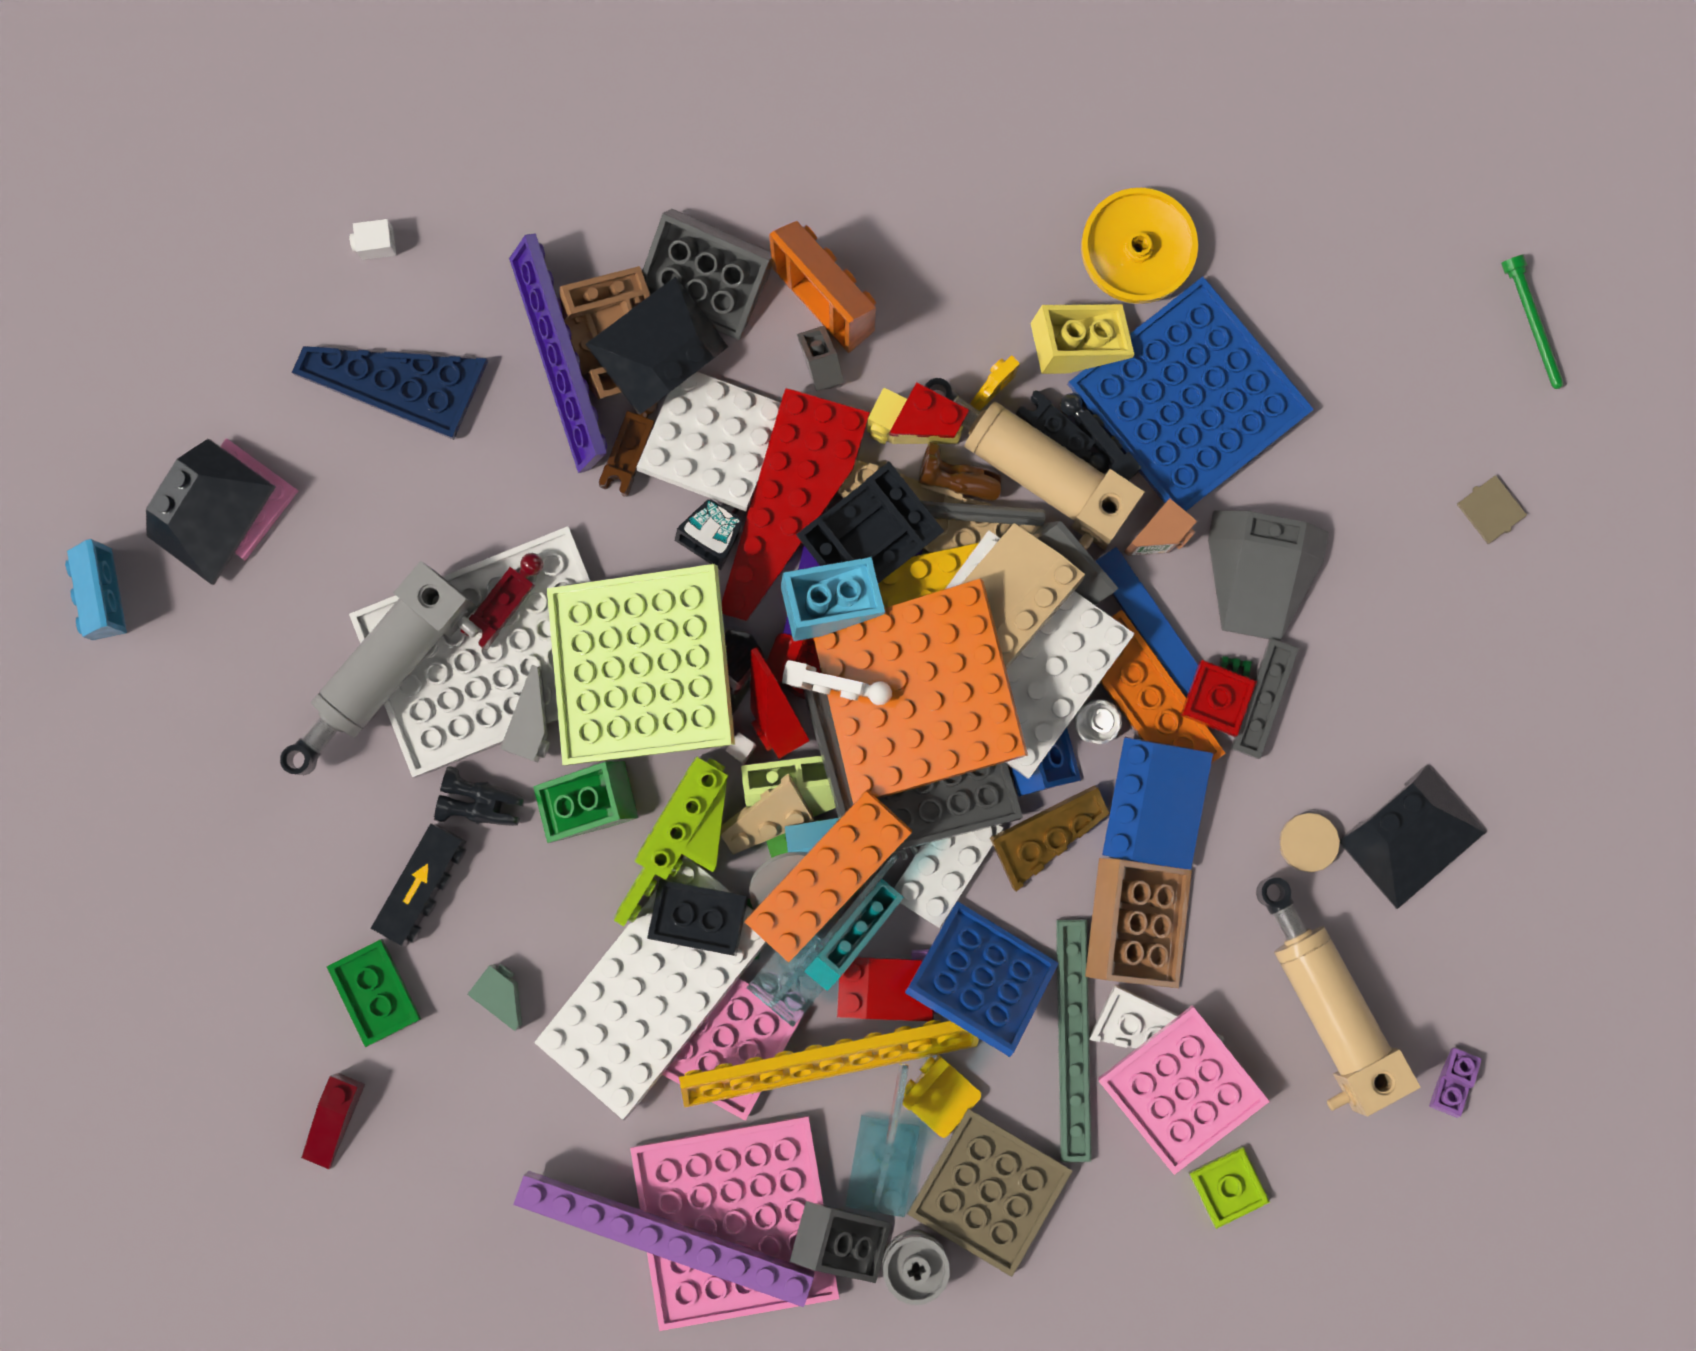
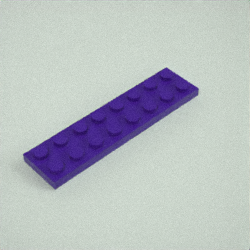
M536 233L524 235L509 257L577 471L582 473L589 471L607 453V442L604 435L600 433L597 424L598 414L595 407L591 405L588 396V383L581 375L580 358L577 352H574L571 344V331L569 326L565 324L562 316V303L556 297L553 288L554 279L551 271L547 269L544 260V247L538 242Z

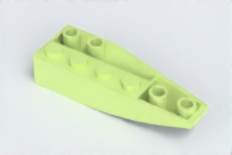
M821 756L741 766L746 807H751L761 799L760 795L766 790L770 789L772 791L781 784V779L789 773L813 813V817L836 808Z

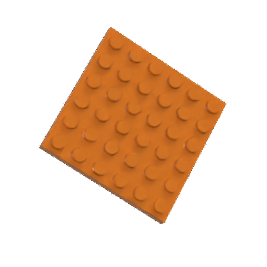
M976 579L884 608V615L814 638L823 674L859 681L869 685L877 681H883L892 690L891 699L884 705L873 704L868 697L859 696L858 701L840 697L841 691L832 689L830 695L827 694L853 804L867 789L879 799L1028 756L982 579Z

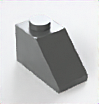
M825 326L798 333L797 337L816 391L831 389L838 384L844 383L838 356Z

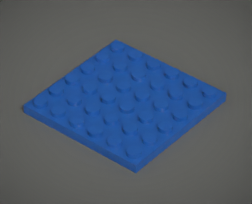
M1203 276L1130 333L1134 350L1133 358L1085 369L1067 384L1074 394L1081 397L1083 405L1091 414L1096 413L1104 423L1103 429L1106 433L1118 439L1123 447L1121 451L1124 454L1130 452L1141 466L1139 473L1162 501L1166 503L1170 498L1186 512L1314 410Z

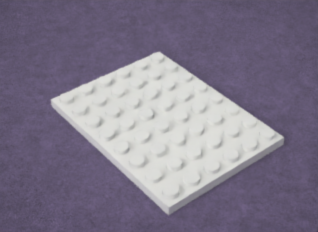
M568 526L442 576L477 605L471 613L474 614L509 567L517 572L520 571V561L524 555L536 553L543 560L541 572L528 578L535 587L501 629L499 635L488 649L485 650L478 644L483 633L481 629H479V633L475 637L466 636L460 631V627L451 638L443 634L384 703L412 778L419 777L502 743L531 665H535L542 670L547 724L558 720L547 588L591 582ZM396 595L349 614L360 644L398 601L399 598ZM439 595L434 597L432 605L438 602Z

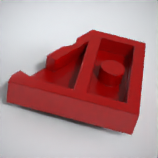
M916 382L889 435L899 437V435H916L917 437L939 436L940 438H955L969 409Z

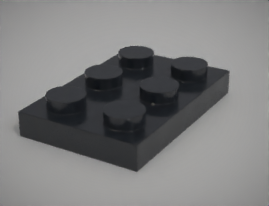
M659 879L647 939L737 956L748 896Z

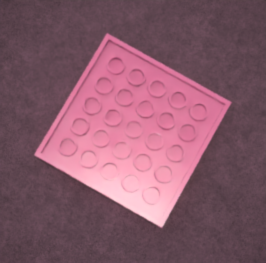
M809 1116L638 1145L630 1148L640 1210L790 1262L806 1201L824 1205ZM647 1252L659 1331L798 1307V1305ZM814 1271V1279L805 1305L839 1299L836 1275Z

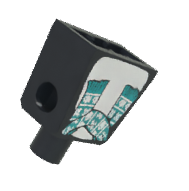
M707 499L679 525L674 541L708 563L718 565V569L722 570L742 527L743 520L736 515L740 509L725 503L720 505L712 499Z

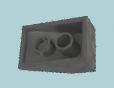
M806 1201L790 1262L818 1272L876 1283L892 1223Z

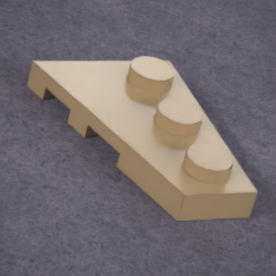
M789 773L781 779V784L772 791L768 789L761 794V799L753 806L743 808L721 826L720 835L732 854L784 834L785 826L814 821L813 813Z

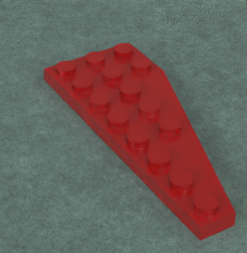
M785 388L721 602L722 614L744 621L750 619L770 587L801 546L802 542L796 534L817 517L821 516L828 504L838 493L842 484L854 470L870 412Z

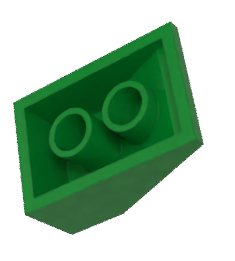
M605 761L533 786L547 843L609 828L639 818L625 761Z

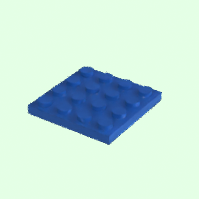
M957 901L905 993L1008 1057H1011L1059 963Z

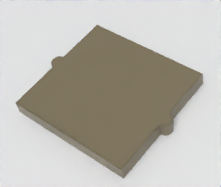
M1496 475L1480 487L1475 486L1472 489V493L1457 503V506L1487 544L1504 532L1509 533L1513 525L1527 516Z

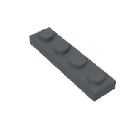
M1272 638L1269 639L1255 678L1257 682L1238 736L1233 740L1231 750L1261 759L1299 648Z

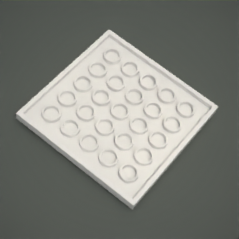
M988 530L945 589L962 584L1001 538ZM1075 591L1006 670L1028 756L1005 763L1027 779L1032 776L1134 636L1132 631Z

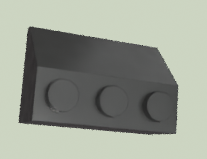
M1062 521L1045 523L1033 534L1034 537L1060 553L1085 574L1083 581L1074 591L1092 604L1096 605L1118 589Z

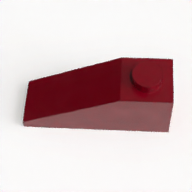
M340 1073L329 1076L316 1108L302 1159L326 1169L331 1168L365 1087L364 1083Z

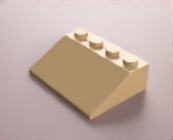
M1015 523L962 582L964 584L976 579L984 581L1006 670L1081 584L1085 575L1060 553Z

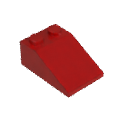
M757 648L752 649L750 710L756 720L752 721L751 724L767 752L773 749L778 759L810 740Z
M857 956L839 978L837 1017L925 1022L934 1020V1010L905 993L923 960Z

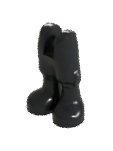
M447 766L440 792L468 796L473 798L475 802L468 803L445 795H439L434 821L445 822L450 816H464L476 824L489 823L518 826L519 817L512 816L509 813H500L502 802H506L509 805L523 806V797L492 786L489 782H468L460 777L458 769Z

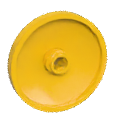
M1150 188L1124 189L1102 200L1090 214L1081 239L1082 260L1092 281L1109 296L1134 304L1156 302L1177 291L1190 275L1198 253L1197 232L1189 213L1171 196ZM1134 247H1139L1141 252H1136Z

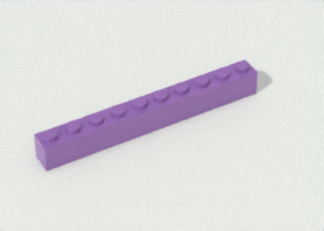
M532 1171L524 1174L513 1204L804 1307L814 1279L813 1270Z

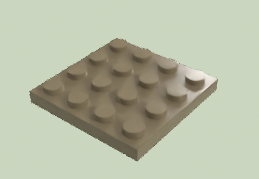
M968 1108L907 1214L1012 1277L1071 1175L1072 1170Z

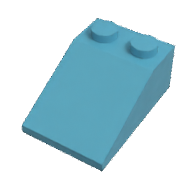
M871 557L783 573L781 591L793 641L824 636L885 614Z

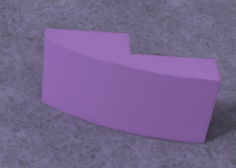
M1452 1048L1438 1078L1429 1107L1456 1118L1461 1117L1469 1088L1474 1087L1482 1059Z

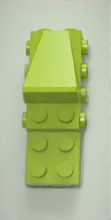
M698 757L694 758L634 858V862L643 866L615 913L613 921L623 927L627 921L633 923L641 910V905L638 904L643 895L649 897L657 883V880L653 878L655 874L665 880L669 875L675 877L683 863L679 859L681 854L714 872L717 864L728 777L727 774L723 773L725 766L711 758H708L707 762ZM708 775L709 777L706 782H702V778ZM688 802L692 803L690 809L686 807ZM673 828L677 829V831L672 837L670 832Z

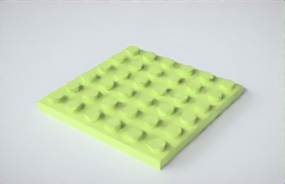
M710 564L547 588L562 765L735 745L718 565Z

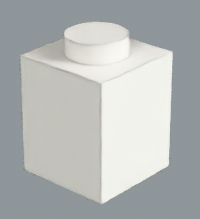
M388 219L353 223L354 233L349 236L352 251H356L362 260L397 256L394 230Z

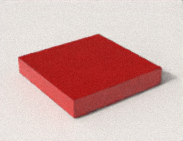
M1201 660L1199 661L1180 716L1236 737L1238 736L1257 681Z

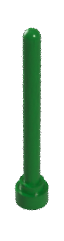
M1524 254L1512 257L1501 263L1503 271L1509 275L1510 279L1513 278L1551 386L1554 389H1560L1563 386V380L1524 275L1527 272L1525 267L1528 266Z

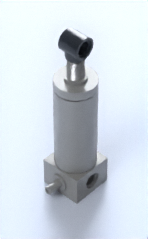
M420 561L393 592L399 598L398 601L311 701V704L320 712L319 716L321 719L316 722L303 739L299 738L295 744L287 746L282 751L280 764L284 771L294 775H308L314 771L317 766V760L321 755V750L334 737L336 732H345L355 738L443 634L451 638L460 627L470 637H475L479 633V628L468 617L477 605L434 569ZM439 595L438 602L432 605L434 597ZM301 752L305 760L300 768H296L293 758L297 753Z

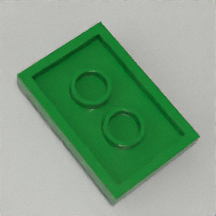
M383 939L326 966L365 1047L421 1020Z

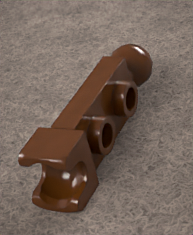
M658 402L641 415L629 411L626 412L607 464L604 466L599 479L600 488L606 490L613 480H620L619 490L622 496L627 497L635 480L638 462L655 425V421L647 417L655 412Z

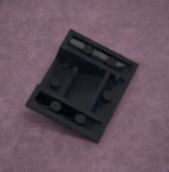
M677 277L667 282L585 344L639 415L728 348V345Z
M206 439L176 459L146 507V535L211 585H215L276 486L211 439Z
M889 461L831 509L798 532L796 536L820 566L871 557L879 584L941 535L944 530Z
M1427 765L1404 783L1405 788L1369 819L1359 822L1339 839L1340 845L1396 909L1400 908L1486 833Z

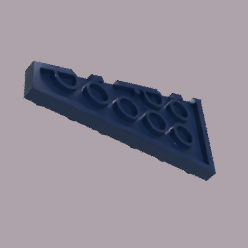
M303 346L292 373L297 377L454 440L488 364L487 358L468 359L458 356L438 357L429 354L370 352L369 350L349 351L339 350L338 348Z

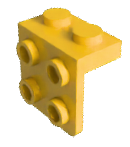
M938 1054L935 1059L930 1056L919 1069L922 1074L915 1081L910 1079L904 1085L900 1102L905 1108L916 1114L936 1134L945 1138L960 1123L967 1109L971 1110L981 1099V1092Z

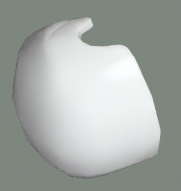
M1098 699L1086 703L1080 708L1075 717V729L1085 742L1096 744L1108 743L1117 737L1122 727L1121 713L1113 703L1106 700Z

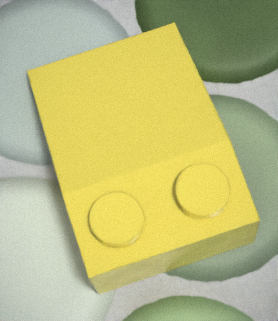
M1122 304L1042 305L1030 323L1042 374L1072 373L1130 359L1134 356Z
M883 387L868 417L867 432L871 433L870 437L882 444H886L887 441L892 444H929V442L958 444L963 430L962 425L955 438H940L939 436L917 437L916 435H899V437L889 435L907 399Z

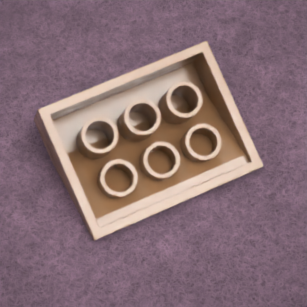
M1099 858L1085 977L1179 989L1192 870L1119 859Z

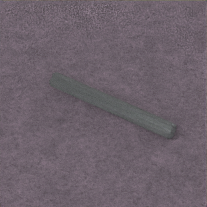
M921 501L934 519L1003 524L1015 523L1017 525L1043 526L1045 523L1046 514L1043 509Z

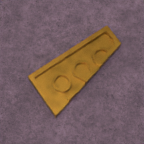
M1094 785L990 837L1015 892L1023 887V883L1032 875L1036 876L1045 868L1044 865L1051 859L1067 850V846L1077 837L1081 838L1109 814L1098 787Z

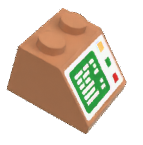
M1169 498L1124 553L1128 556L1169 553L1174 547L1180 550L1195 533L1192 527L1197 521Z

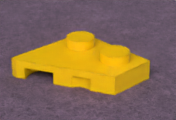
M1012 355L1006 361L1003 358L998 360L990 369L991 373L987 381L969 405L981 411L1015 378L1020 363Z

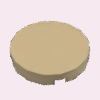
M1305 813L1294 816L1286 822L1279 838L1281 855L1290 866L1299 871L1315 872L1323 870L1333 863L1339 851L1340 840L1336 828L1330 820L1319 814Z

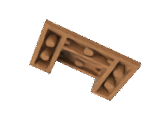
M640 266L560 287V300L563 308L562 316L565 324L569 326L571 331L573 350L577 352L580 358L582 378L587 381L589 389L598 399L622 392L585 344L650 296Z

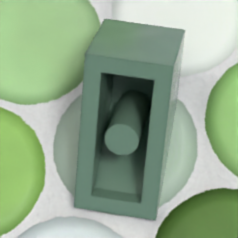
M495 964L489 965L467 995L512 1030L516 1031L523 1025L518 982L512 978L514 973L502 964H499L498 967Z

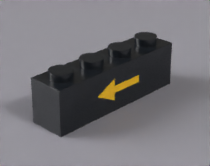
M430 823L370 929L400 946H406L409 942L414 943L422 930L419 924L424 915L429 917L437 904V901L434 900L439 889L443 891L451 880L452 875L449 872L454 863L458 865L467 851L464 848L467 841L437 824Z

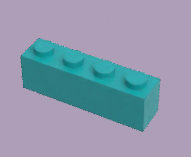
M881 878L804 972L828 991L855 960L904 897Z

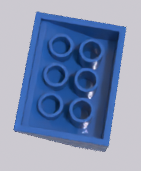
M1125 736L1102 855L1191 870L1213 753Z

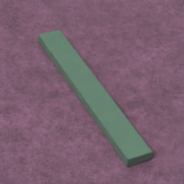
M1056 920V956L1059 963L1057 966L1060 1161L1092 1162L1088 977H1085L1087 965V920Z

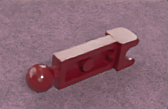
M528 553L524 555L520 561L521 569L519 572L509 567L474 614H471L468 618L483 632L478 642L479 646L486 650L491 646L501 629L535 587L528 578L539 574L543 568V560L538 554ZM462 629L460 630L463 634H465L466 636H469V635H468L466 632H464Z

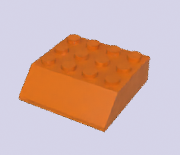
M794 221L769 234L773 270L848 353L853 351L875 331L876 301L866 290L860 291L855 285L857 282L855 277L846 268L843 271L835 263L837 259L829 248L825 247L822 249L815 241L817 236L809 226L805 225L803 227L798 221Z

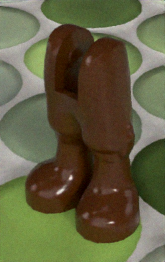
M929 442L921 463L918 483L926 486L948 488L956 494L971 495L990 501L999 498L1001 494V476L998 473L967 464H948L940 458L941 450L939 445Z

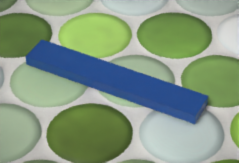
M1115 547L1095 561L1118 587L1112 595L1187 698L1198 664L1118 548Z

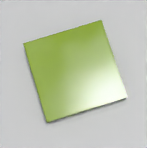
M1242 1146L1188 1172L1216 1229L1270 1203Z

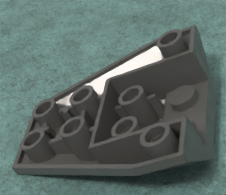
M1214 510L1208 543L1222 631L1281 641L1324 561L1329 532L1308 522L1252 511Z

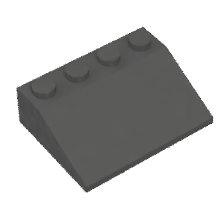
M670 209L662 213L642 273L650 295L674 277H677L713 327L719 332L740 340L772 269L771 252L677 210Z

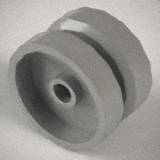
M921 1230L905 1231L895 1236L886 1246L882 1258L883 1278L888 1290L899 1301L910 1305H923L937 1299L945 1290L950 1277L949 1261L942 1244L932 1234ZM914 1262L919 1263L920 1269L917 1271L912 1270V1263Z

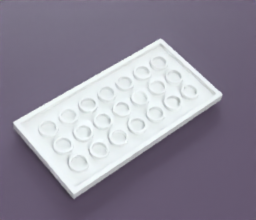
M686 856L681 859L683 863L675 877L669 875L666 881L732 893ZM656 890L640 910L635 921L630 923L534 1043L621 1119L626 1120L767 944L745 922H743L737 956L649 940L647 935L656 898ZM749 906L746 907L744 921L753 912Z

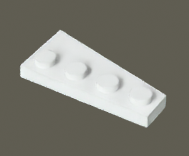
M1114 985L1089 1036V1040L1112 1043L1115 1046L1125 1048H1138L1179 1015ZM1216 1033V1035H1217V1036L1221 1039V1041L1223 1042V1041H1224V1037Z

